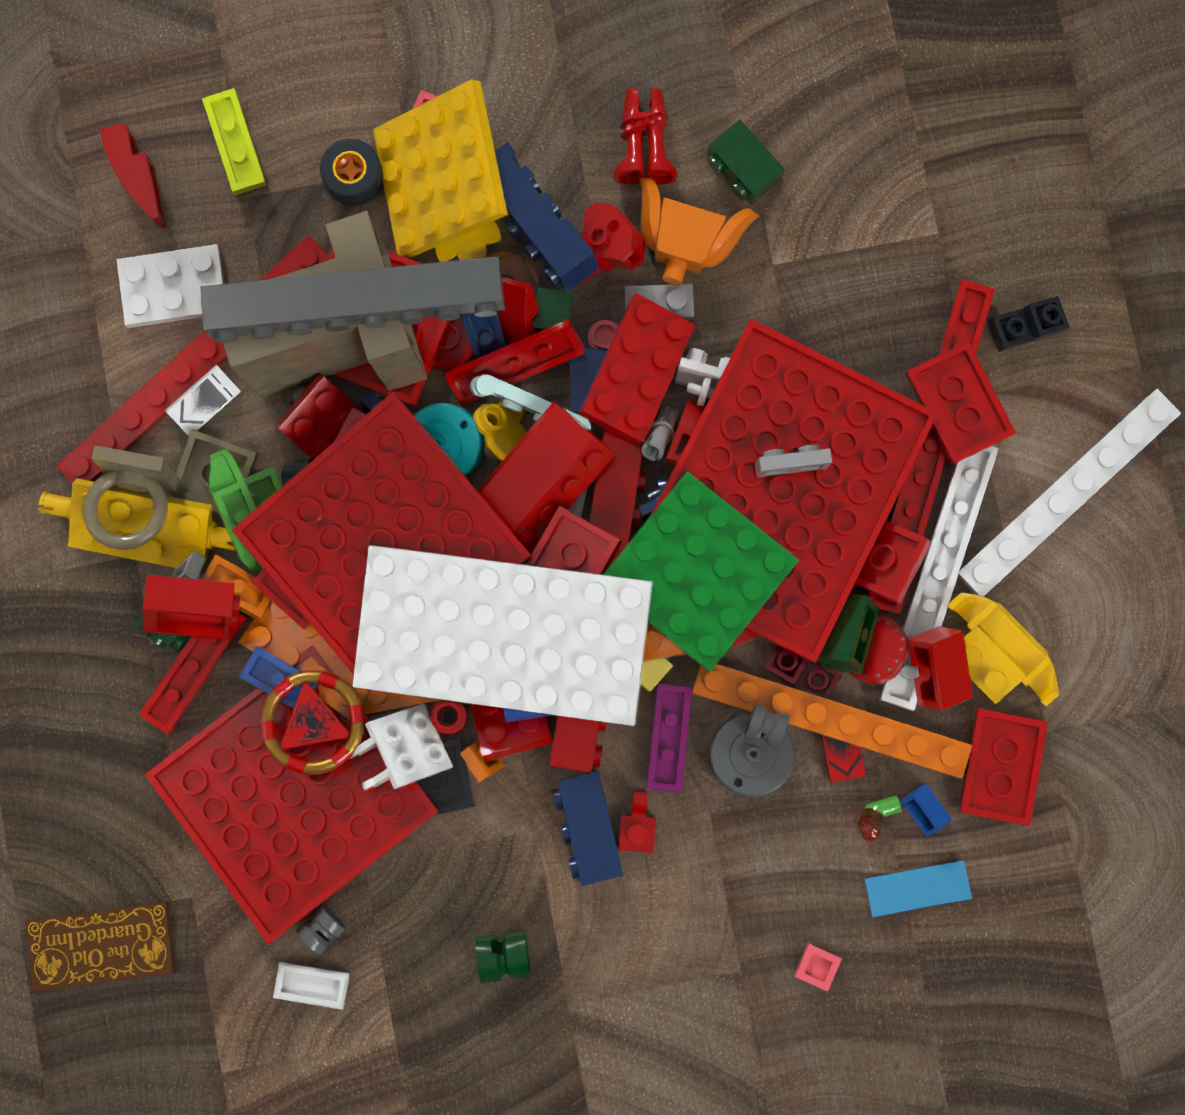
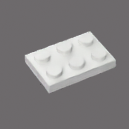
M218 244L116 259L124 322L127 328L202 317L200 286L225 284L221 251Z

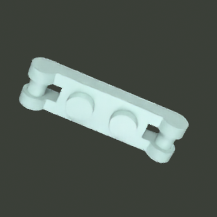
M490 375L475 377L470 384L471 392L475 396L492 395L503 400L501 406L520 414L523 409L535 414L533 417L534 421H537L552 404ZM565 409L591 430V424L588 419Z

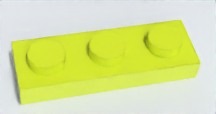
M233 88L202 98L233 194L236 196L266 186L267 184L236 90Z

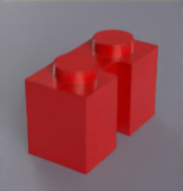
M938 626L908 639L911 664L918 667L919 677L914 679L919 706L943 711L973 698L966 644L962 630Z

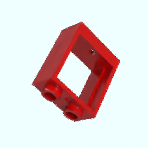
M147 575L143 602V632L229 640L230 628L237 629L241 596L234 595L235 583Z

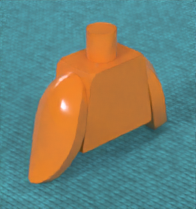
M639 178L642 191V237L645 240L646 246L655 252V260L666 264L662 279L672 285H681L686 271L700 274L704 267L712 268L723 262L735 248L746 229L760 217L750 208H746L732 216L725 224L726 216L665 197L661 210V196L655 181L652 178Z

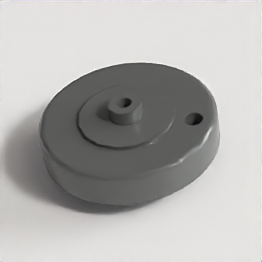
M747 712L728 719L719 727L712 739L710 762L715 776L728 790L742 796L759 797L776 791L786 782L794 766L795 748L787 729L779 748L768 745L762 737L756 740L745 737V731L752 713Z

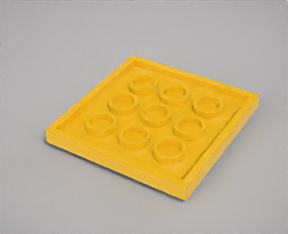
M471 79L373 129L398 255L412 258L508 215L481 81Z

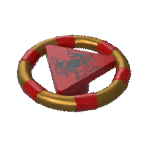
M318 670L298 672L283 679L266 698L260 718L262 739L270 754L287 769L301 774H322L344 764L358 748L365 725L363 706L353 688L343 679L339 678V676ZM310 683H317L336 690L344 698L349 709L350 733L309 685ZM303 685L280 745L277 740L274 723L276 708L280 700L294 690L295 687ZM348 738L346 743L329 758L320 761H307L290 755L284 750Z

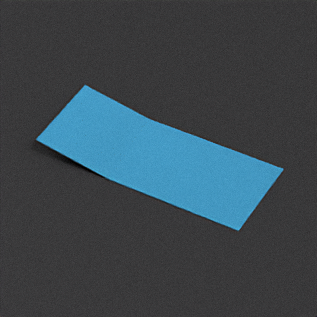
M964 861L865 879L872 917L972 899Z

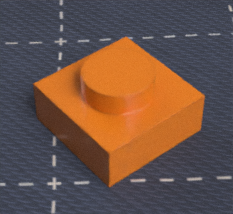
M479 741L460 753L466 762L468 770L474 774L478 782L483 781L506 766L501 758L484 762Z

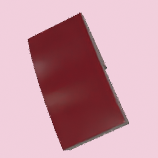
M778 645L764 666V669L797 690L826 699L830 698L842 678V674L836 670L823 668L817 661L813 664Z

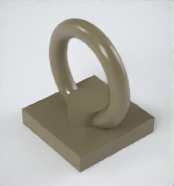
M95 445L91 459L104 475L93 483L85 496L83 504L85 525L89 533L99 543L107 547L120 550L140 547L152 540L163 527L168 511L167 497L164 490L176 492L179 479L167 461L162 457ZM114 485L134 492L148 491L152 497L153 513L151 519L143 529L134 534L125 536L112 534L101 525L98 519L97 507L99 500L105 491Z

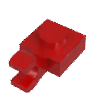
M633 790L632 814H621L618 850L653 853L656 817L646 816L647 791Z

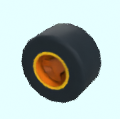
M348 138L337 141L327 148L321 158L319 171L322 182L331 197L343 205L358 206L366 204L376 197L382 187V167L379 157L370 145L361 140Z

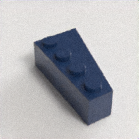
M507 142L495 151L508 215L504 216L503 225L514 239L519 236L524 241L522 247L533 262L539 260L543 264L542 272L553 286L558 283L567 293L599 269L594 252L567 218H564L562 221L559 220L562 214L547 192L541 196L542 190L534 179L533 173L526 165L520 168L515 156L516 152Z

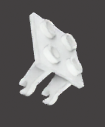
M424 703L366 723L365 725L371 738L361 743L350 758L352 759L358 754L360 756L378 747L387 767L380 774L362 783L364 791L371 787L375 788L388 780L391 781L393 788L397 789L453 767L439 734L432 725L431 717Z

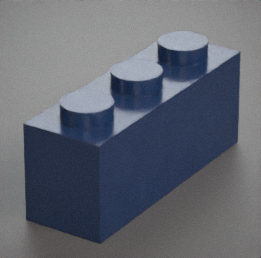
M599 771L557 781L559 788L553 789V795L557 810L564 809L567 823L561 824V830L565 845L572 843L575 857L569 859L573 880L580 878L581 885L584 886L623 876Z

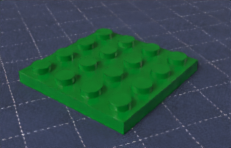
M687 471L603 575L653 581L648 624L710 673L798 563L799 559Z

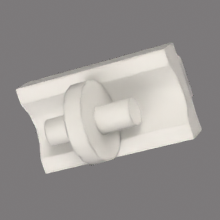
M691 348L686 358H681L675 384L686 386V392L699 395L697 405L704 407L706 397H711L730 358H721L719 367L705 364L708 355L705 351Z

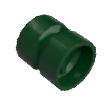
M525 930L505 933L503 939H499L495 934L475 937L476 960L481 983L500 981L505 974L510 979L531 976Z

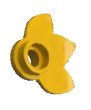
M494 221L436 246V256L440 262H447L458 256L459 260L485 258L487 254L486 244H494L501 241L500 230Z
M503 401L498 404H483L476 409L473 416L479 432L485 436L488 450L500 461L504 460L527 433L519 423L525 410L522 409L520 414L501 406Z

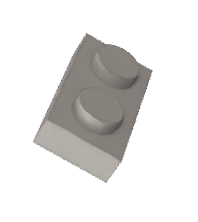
M693 283L681 284L679 286L672 284L625 286V310L631 297L637 293L686 320H694Z
M807 445L799 447V452L785 454L784 449L763 452L764 457H759L755 463L757 477L827 469L832 463L830 448L820 450L819 445Z

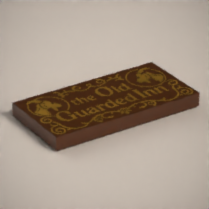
M168 901L25 921L32 992L176 972Z

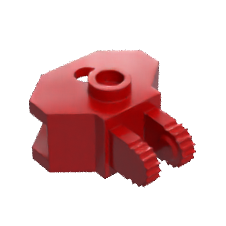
M595 202L585 210L583 232L580 236L594 252L599 269L584 279L582 283L592 279L593 276L597 275L604 268L607 271L614 267L633 271L644 262L645 240L629 218L622 214L615 205Z

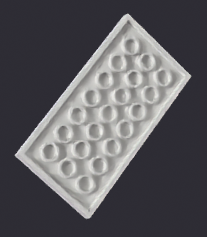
M369 545L353 687L634 726L636 724L653 581Z

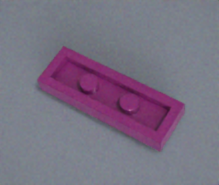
M657 684L646 789L682 792L692 687Z

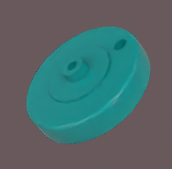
M448 403L430 404L414 414L456 466L469 478L481 463L485 445L484 435L479 432L473 420V415L462 407Z

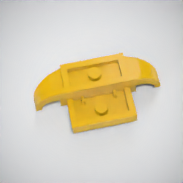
M960 593L947 605L968 623L967 626L970 629L964 636L971 680L995 704L1020 682L1025 686L1029 685L1046 707L1059 696L1055 668L1049 657V652L1000 602L997 603L975 594Z

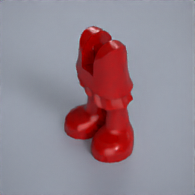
M628 88L624 100L623 120L620 128L623 130L620 137L627 141L626 155L624 160L614 169V181L623 185L640 183L639 178H644L642 137L648 134L649 160L647 178H652L656 185L673 183L677 180L678 176L676 167L667 159L665 154L663 129L668 125L666 122L668 114L665 109L661 88H651L650 112H639L640 99L638 97V88Z

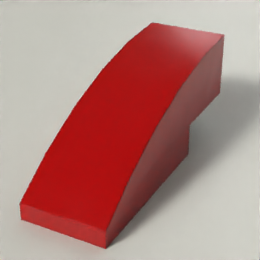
M126 123L100 128L99 132L104 150L121 184L142 211L159 228L166 227L153 162L146 152L137 154L134 135Z

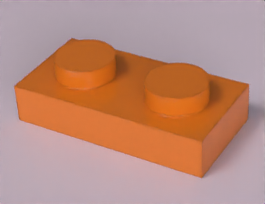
M218 555L214 556L202 580L235 583L234 595L241 596L239 610L258 620L270 602V599L251 583L256 576Z

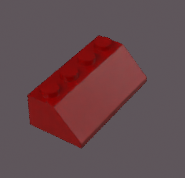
M553 401L480 486L478 492L531 553L536 548L558 507L561 506L568 510L616 454L597 434Z

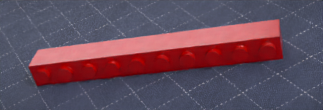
M604 429L603 441L616 455L596 478L589 523L622 541L608 566L609 568L632 540L630 539L631 526L639 525L641 511L639 506L635 505L637 492L644 493L647 472L640 470L642 458H647L642 453L643 444L638 446ZM557 716L549 766L592 773L593 766L600 767L603 746L596 745L598 731L605 732L607 722Z

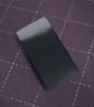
M1059 296L1028 304L1022 309L997 315L988 320L999 352L1046 338L1070 328Z

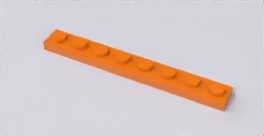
M716 664L710 673L700 666L692 694L748 712H752L757 703L767 707L768 711L774 714L782 712L790 715L789 725L958 779H963L972 748L971 744Z

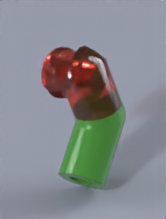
M897 795L866 805L858 822V830L864 840L874 841L879 838V829L884 817L902 812Z

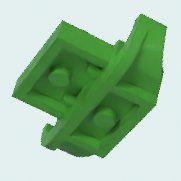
M223 449L209 455V494L214 500L237 552L238 559L248 569L258 575L263 567L232 532V529L278 491L282 485L274 467L243 478L230 452L227 449Z

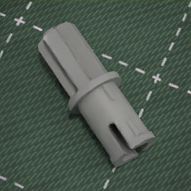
M669 406L663 407L657 420L652 423L647 440L642 446V453L647 459L656 461L658 457L660 460L664 455L667 444L672 442L675 436L674 426L679 416L676 409H671Z

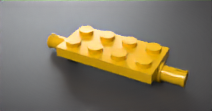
M77 478L72 483L71 497L44 491L39 500V505H44L38 508L39 513L66 517L70 521L68 547L176 568L193 551H196L206 558L201 568V573L207 568L208 553L213 547L236 551L226 528L218 527V524L213 522V505L166 496L168 504L167 517L159 533L148 543L140 547L120 550L99 543L89 533L85 525L83 504L88 490L94 483L93 481ZM112 486L105 491L99 500L97 507L98 519L101 525L112 534L121 536L134 534L143 529L151 519L153 500L149 492H134L118 486Z

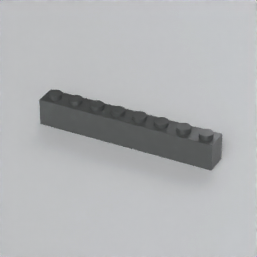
M499 257L200 286L203 330L212 339L220 343L235 342L238 340V336L252 335L255 339L273 338L276 332L289 331L291 335H307L312 333V329L326 328L327 331L340 332L348 330L349 325L363 324L366 328H379L385 326L386 321L400 320L402 324H418L423 322V318L437 317L438 320L450 321L459 319L460 314L475 313L477 317H490L496 315L497 310H505L502 267Z

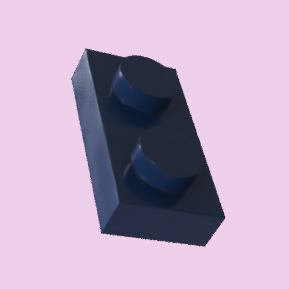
M498 312L490 317H477L475 313L460 314L475 360L508 346Z

